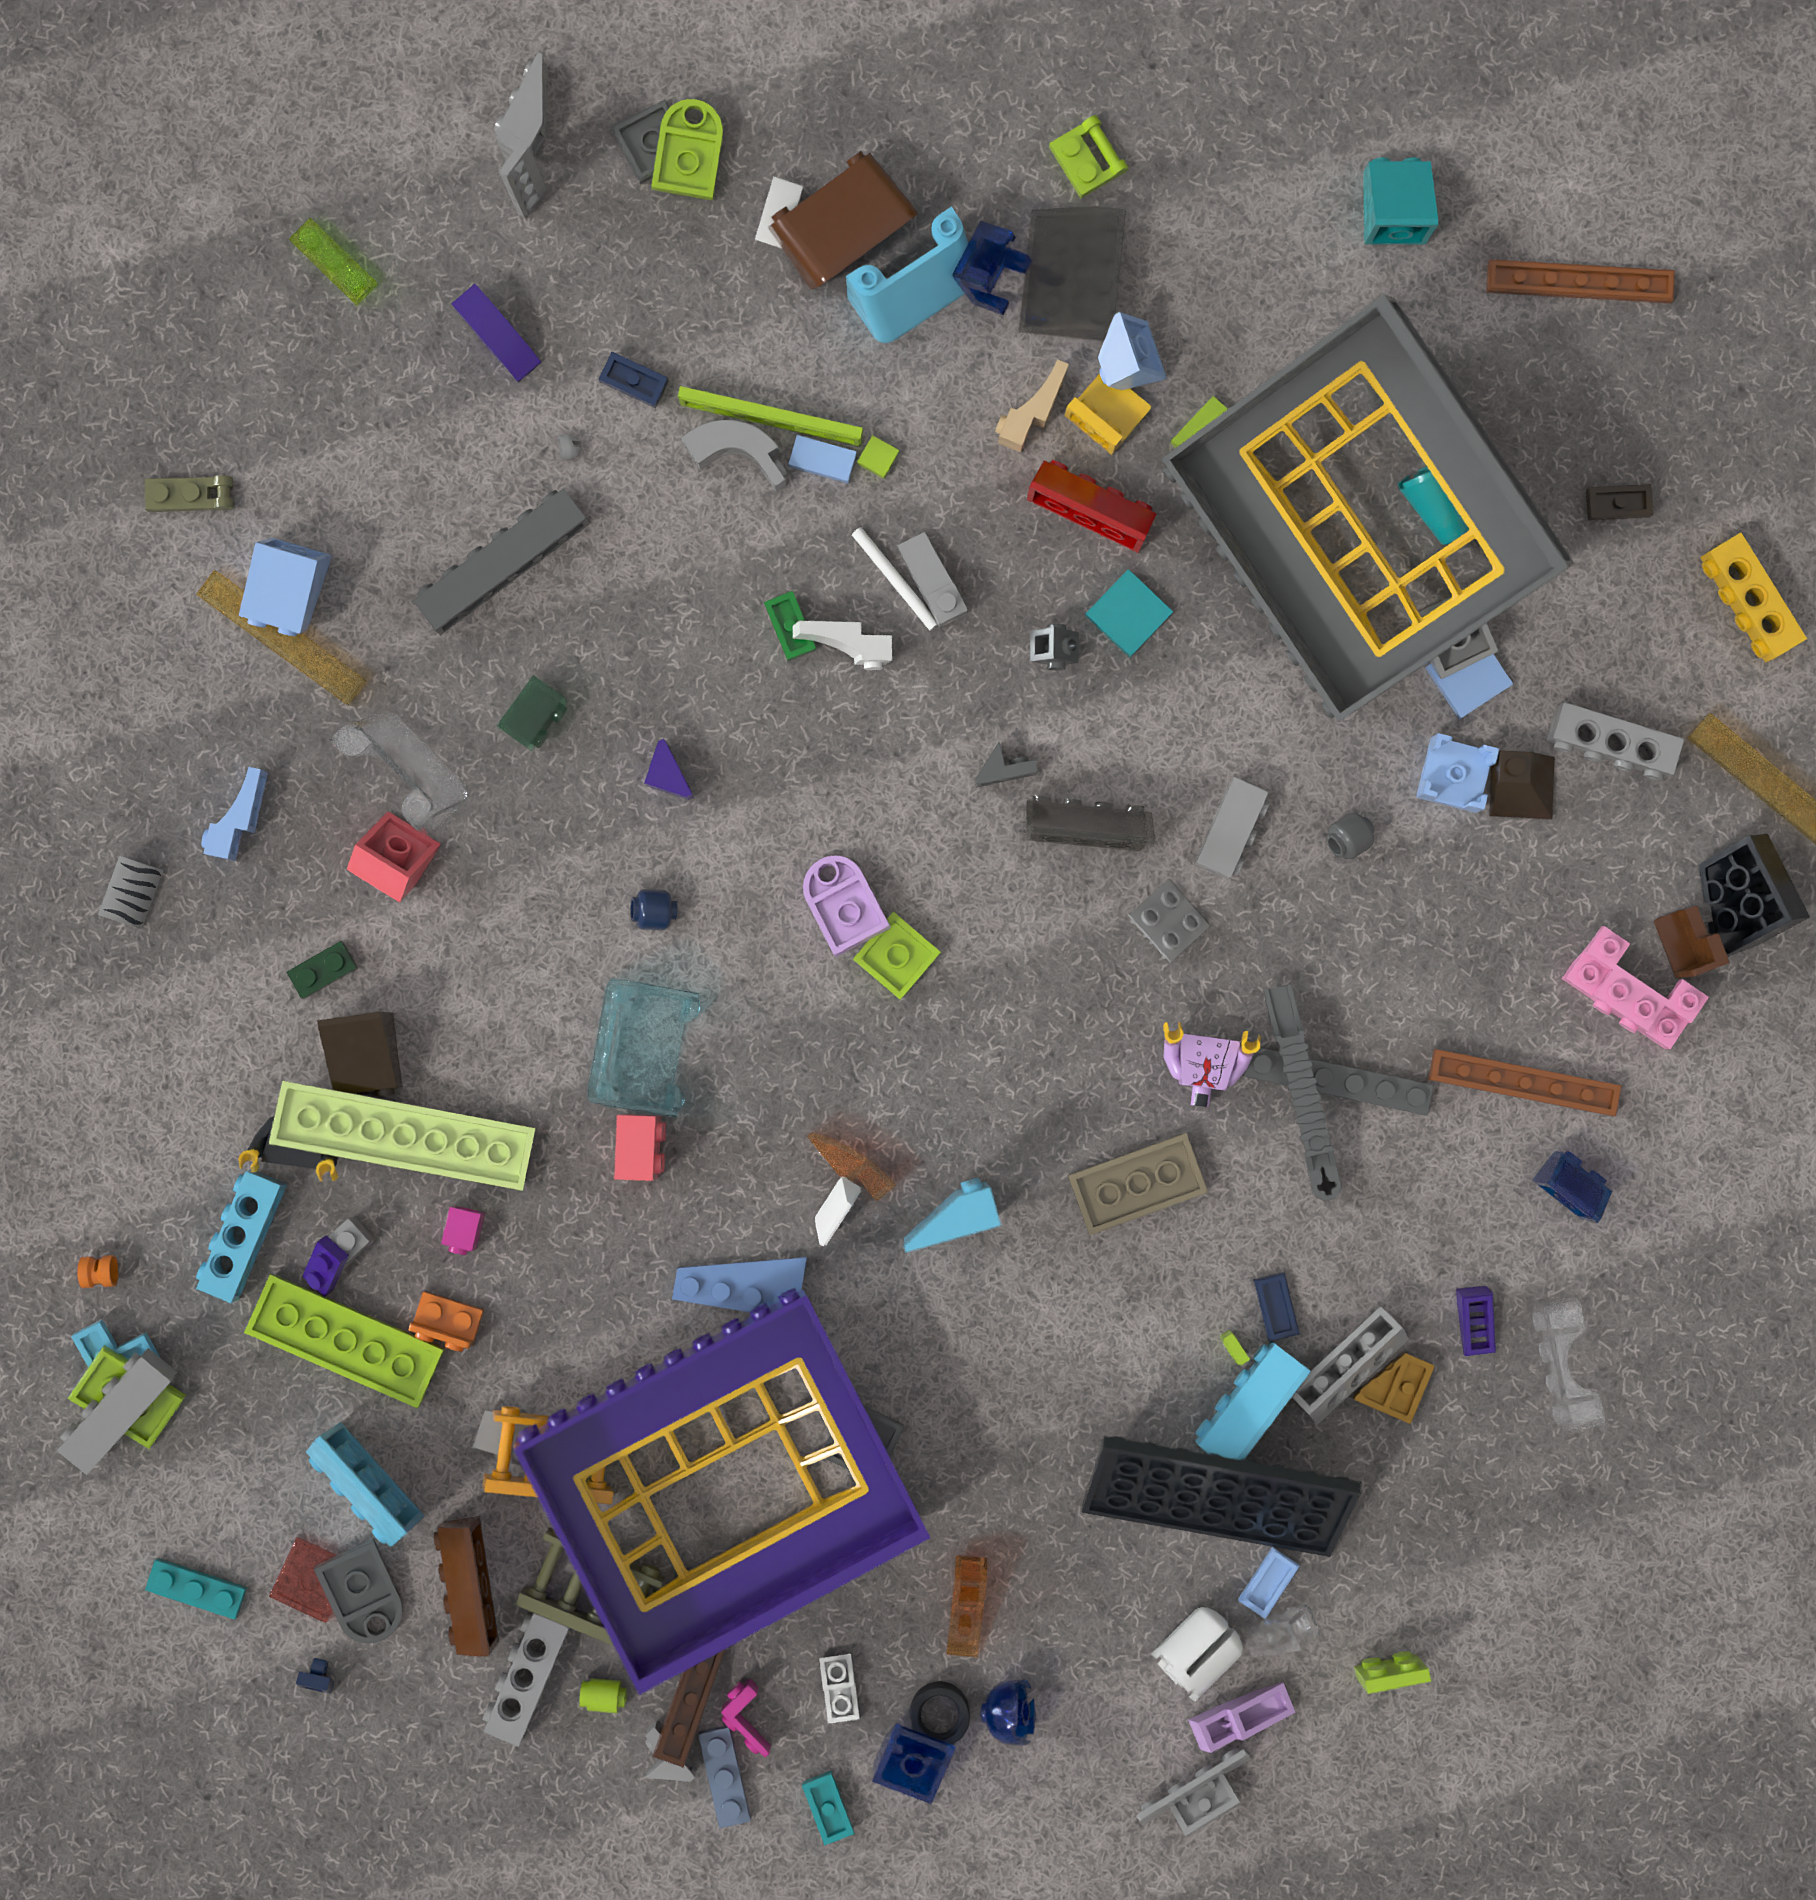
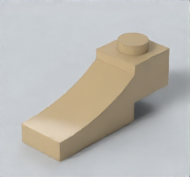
M1057 359L1050 375L1037 393L1017 410L1010 408L1007 416L1001 415L995 430L996 433L1000 434L999 444L1021 452L1032 424L1041 428L1045 427L1067 373L1068 363Z

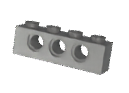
M1563 702L1556 706L1546 742L1554 744L1553 748L1557 751L1572 753L1575 750L1584 753L1583 758L1589 761L1601 763L1604 759L1614 762L1613 767L1627 772L1637 769L1643 771V776L1648 779L1662 781V778L1674 775L1684 739ZM1580 726L1585 727L1589 731L1590 738L1588 742H1584L1579 738L1578 729ZM1609 736H1614L1618 739V751H1614L1609 747ZM1640 745L1645 746L1649 750L1648 760L1640 758L1638 754V747Z
M1380 1306L1309 1373L1293 1394L1292 1399L1318 1425L1409 1340L1403 1327Z
M527 1613L520 1629L525 1635L521 1644L515 1642L507 1660L512 1662L508 1674L502 1672L495 1690L500 1692L496 1703L490 1701L482 1720L487 1722L484 1733L519 1747L566 1639L569 1627L536 1613H533V1615ZM532 1639L542 1640L545 1643L546 1650L543 1652L533 1650L530 1641ZM522 1668L530 1670L533 1674V1680L523 1681L518 1675V1670ZM508 1698L516 1699L520 1703L521 1709L517 1711L510 1710L506 1706L505 1700Z

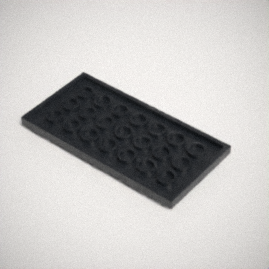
M1104 1436L1083 1499L1082 1513L1331 1557L1361 1495V1482L1350 1480L1343 1476L1331 1477L1320 1475L1314 1471H1298L1287 1469L1281 1465L1270 1466L1254 1463L1248 1459L1236 1460L1214 1453L1203 1454L1192 1452L1186 1448H1169L1158 1446L1153 1442L1141 1443L1126 1440L1119 1436Z

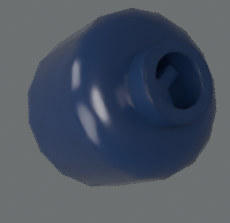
M642 889L636 897L631 898V921L636 922L637 927L641 930H666L671 920H676L677 902L671 901V896L666 890Z

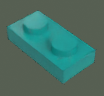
M832 1770L803 1781L802 1788L824 1846L853 1835L854 1828Z

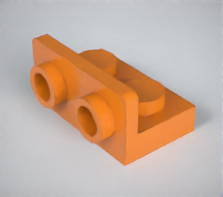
M423 1291L414 1321L410 1323L408 1330L415 1332V1338L427 1342H433L434 1339L446 1342L445 1347L463 1352L464 1348L469 1349L474 1345L485 1309Z

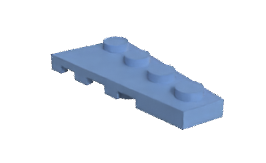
M807 1257L678 1267L672 1300L750 1312L755 1307L767 1303L768 1307L780 1301L778 1296L792 1288H795L797 1292L802 1290Z

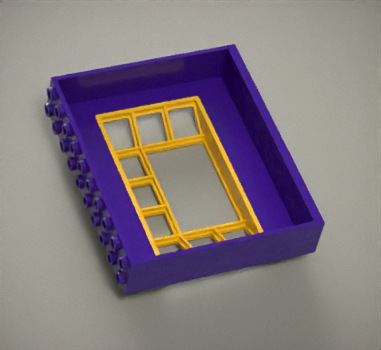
M792 1288L778 1296L780 1301L768 1307L767 1303L761 1304L750 1311L751 1317L741 1322L738 1318H735L721 1326L722 1332L712 1337L710 1333H706L692 1341V1348L684 1352L681 1348H678L666 1354L663 1363L655 1367L652 1363H649L636 1370V1375L631 1380L625 1382L623 1378L618 1379L606 1386V1393L598 1397L592 1393L577 1402L578 1405L572 1411L567 1413L565 1408L548 1417L547 1424L539 1428L537 1424H533L519 1432L513 1450L639 1695L931 1538L803 1289L797 1292L795 1288ZM796 1368L813 1401L786 1413L779 1414L764 1382ZM755 1388L770 1416V1420L735 1438L719 1406ZM814 1411H819L835 1443L801 1456L785 1425ZM710 1412L725 1444L690 1462L674 1430ZM776 1430L813 1500V1504L699 1566L687 1570L650 1496L761 1436ZM661 1436H665L680 1468L644 1486L628 1454ZM840 1453L856 1486L822 1498L807 1470V1466ZM619 1460L635 1491L606 1511L601 1512L586 1484V1479L610 1463ZM640 1502L656 1531V1535L623 1555L608 1526V1521ZM658 1545H663L678 1576L645 1598L629 1566Z

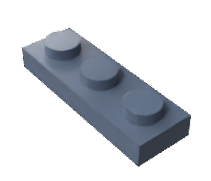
M725 1725L700 1731L698 1736L719 1829L750 1822V1811L731 1729Z

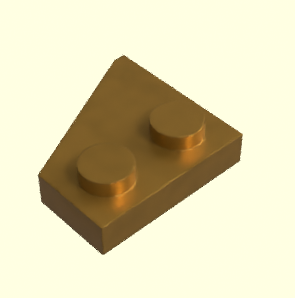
M1402 1352L1359 1389L1352 1399L1411 1424L1435 1365Z

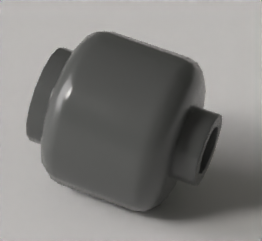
M1356 813L1347 814L1328 828L1327 845L1335 856L1353 859L1373 845L1374 826L1366 817Z

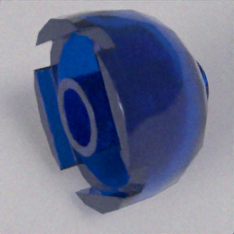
M1026 1679L1000 1682L992 1688L987 1695L986 1702L981 1705L980 1714L982 1722L986 1723L988 1731L997 1741L1006 1745H1029L1031 1741L1027 1740V1735L1034 1734L1036 1720L1035 1702L1033 1698L1028 1703L1026 1688H1031V1685Z

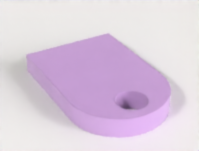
M828 856L818 860L810 867L803 882L804 897L835 957L891 928L863 872L852 860L842 856ZM828 866L834 867L836 869L835 878L830 882L822 881L820 879L822 869Z

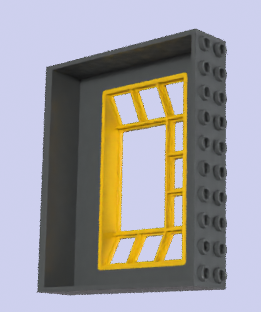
M1386 294L1381 295L1161 458L1166 465L1163 467V470L1167 477L1173 483L1177 481L1183 490L1181 497L1190 509L1195 508L1201 517L1198 520L1201 528L1207 535L1212 534L1218 542V545H1216L1218 553L1225 561L1230 560L1236 569L1233 572L1236 580L1242 587L1247 586L1253 594L1251 598L1253 605L1259 613L1265 612L1271 621L1269 624L1271 632L1278 640L1283 639L1289 648L1286 650L1288 657L1295 666L1300 664L1306 673V676H1304L1306 684L1313 692L1318 691L1324 700L1321 703L1324 711L1331 719L1335 717L1338 722L1350 716L1575 565L1396 299ZM1362 374L1383 400L1384 405L1358 424L1353 425L1333 400L1331 394L1357 375ZM1323 403L1344 429V434L1318 453H1314L1292 426V423L1317 404ZM1389 413H1392L1469 527L1468 532L1401 578L1397 576L1322 465L1326 458ZM1283 431L1306 460L1282 479L1276 481L1253 452L1276 434ZM1313 469L1334 501L1310 520L1304 522L1284 493V489ZM1341 511L1362 543L1335 563H1331L1311 531L1329 517ZM1473 539H1477L1493 570L1466 589L1461 590L1446 563V558ZM1369 552L1389 581V586L1361 605L1343 581L1339 572L1363 554ZM1435 566L1452 593V598L1426 616L1421 617L1406 590V586ZM1393 594H1397L1412 621V625L1385 644H1382L1367 617V612Z

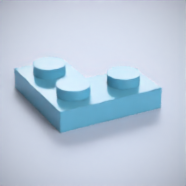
M103 1319L71 1336L88 1368L104 1345L116 1353L122 1354L126 1359H130L135 1352L141 1356L147 1348L159 1356L147 1332L117 1346Z

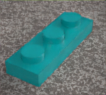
M157 1558L154 1560L145 1591L235 1620L238 1618L248 1587Z

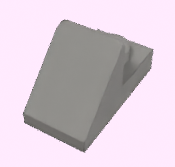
M658 1720L650 1725L645 1733L647 1738L645 1743L652 1753H654L663 1727ZM688 1757L684 1768L659 1759L648 1768L645 1777L690 1782L695 1778L697 1768Z

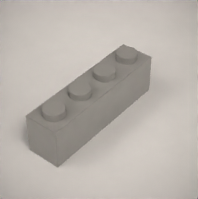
M149 1348L141 1356L135 1352L122 1367L127 1372L120 1379L114 1376L101 1390L106 1395L98 1403L93 1399L80 1414L84 1417L82 1422L78 1426L71 1423L59 1437L64 1442L57 1449V1452L87 1475L177 1374L176 1370Z

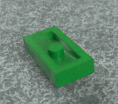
M793 591L764 602L787 661L816 650L815 644L811 640L793 639V625L799 621H805Z

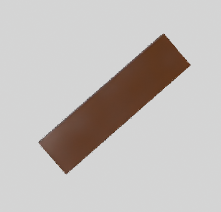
M725 1649L682 1672L652 1757L684 1768Z

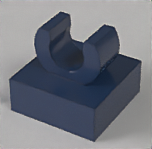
M314 1658L310 1673L299 1671L296 1685L300 1688L331 1694L334 1680L325 1677L329 1662Z

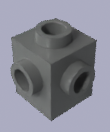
M1049 624L1044 629L1030 630V662L1046 664L1048 670H1065L1066 665L1078 663L1079 632L1066 630V625Z

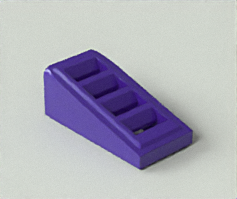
M1487 1286L1456 1289L1464 1356L1496 1353L1493 1293ZM1482 1301V1303L1469 1304L1470 1302ZM1483 1311L1484 1316L1470 1317L1469 1313ZM1485 1324V1329L1470 1330V1326ZM1486 1337L1487 1342L1471 1343V1338Z

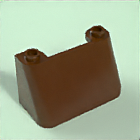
M862 151L858 152L846 161L849 168L792 210L789 211L787 206L771 216L774 223L768 226L769 230L811 290L830 280L918 214L911 202L870 152L866 155Z

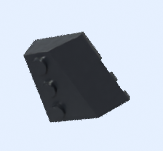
M1768 834L1749 835L1699 864L1704 901L1710 904L1713 920L1708 922L1710 934H1719L1727 957L1760 945L1810 918Z

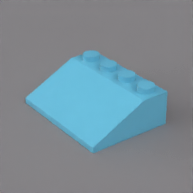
M979 1178L961 1182L962 1188L955 1190L904 1236L905 1252L1001 1226L992 1192L987 1182H981Z
M341 1422L321 1434L306 1451L310 1456L309 1462L312 1467L319 1473L324 1472L331 1480V1488L339 1496H345L353 1504L351 1509L359 1519H366L373 1527L372 1532L381 1543L385 1544L387 1542L390 1547L393 1546L425 1516Z

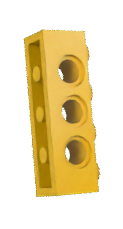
M1742 533L1737 534L1700 557L1703 561L1702 569L1710 579H1714L1718 585L1720 599L1724 604L1731 606L1736 614L1734 619L1741 631L1747 632L1752 640L1751 648L1757 657L1763 658L1766 663L1807 639ZM1730 566H1733L1738 570V580L1733 579L1730 576ZM1746 593H1751L1755 597V606H1751L1746 602ZM1763 619H1766L1771 623V633H1768L1763 629Z

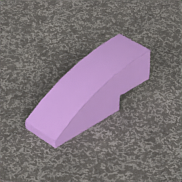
M1279 1682L1211 1708L1189 1719V1723L1200 1750L1211 1753L1236 1739L1245 1740L1296 1712L1284 1683Z

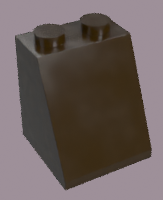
M380 1011L317 1020L332 1090L363 1096V1092L375 1091V1096L379 1097L395 1094L394 1088L403 1087L392 1012Z

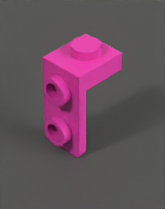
M749 1678L744 1684L741 1681L736 1683L727 1693L729 1699L722 1706L721 1713L724 1715L722 1720L729 1729L734 1732L738 1730L746 1738L744 1743L754 1754L760 1753L766 1758L771 1752V1745L739 1713L758 1693L759 1687Z

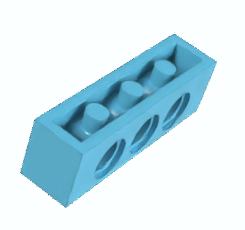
M251 1170L245 1171L244 1175L240 1174L233 1187V1191L236 1192L233 1202L226 1205L221 1215V1221H224L219 1233L216 1232L210 1241L208 1250H211L208 1261H204L197 1272L196 1279L199 1282L196 1289L229 1303L239 1301L288 1185L287 1183L258 1171L253 1173ZM249 1197L254 1198L258 1203V1209L255 1214L249 1213L246 1209L245 1204ZM237 1226L245 1231L246 1237L243 1243L237 1242L233 1237V1231ZM224 1256L230 1257L233 1261L231 1272H226L221 1267V1260Z

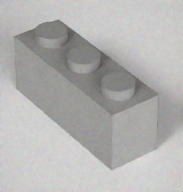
M1233 777L1229 782L1193 865L1226 880L1230 879L1232 874L1238 876L1245 861L1244 858L1240 857L1245 846L1251 847L1257 834V830L1253 829L1258 817L1263 819L1270 802L1266 800L1269 792Z

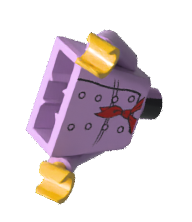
M1168 1022L1163 1024L1165 1034L1163 1058L1172 1077L1179 1080L1180 1085L1193 1086L1190 1105L1209 1107L1211 1089L1226 1091L1227 1087L1233 1086L1247 1070L1254 1053L1260 1049L1261 1045L1260 1035H1258V1039L1255 1042L1247 1041L1248 1031L1243 1032L1240 1046V1041L1184 1034L1181 1022H1178V1029L1175 1031H1169Z

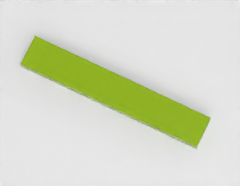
M683 386L679 388L678 399L681 406L854 446H859L862 443V427Z

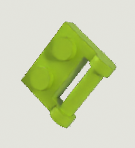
M1097 115L1089 117L1081 125L1049 143V148L1080 198L1097 190L1129 169L1124 159L1120 160L1100 127L1102 123ZM1088 134L1091 135L1110 168L1102 171L1082 137Z

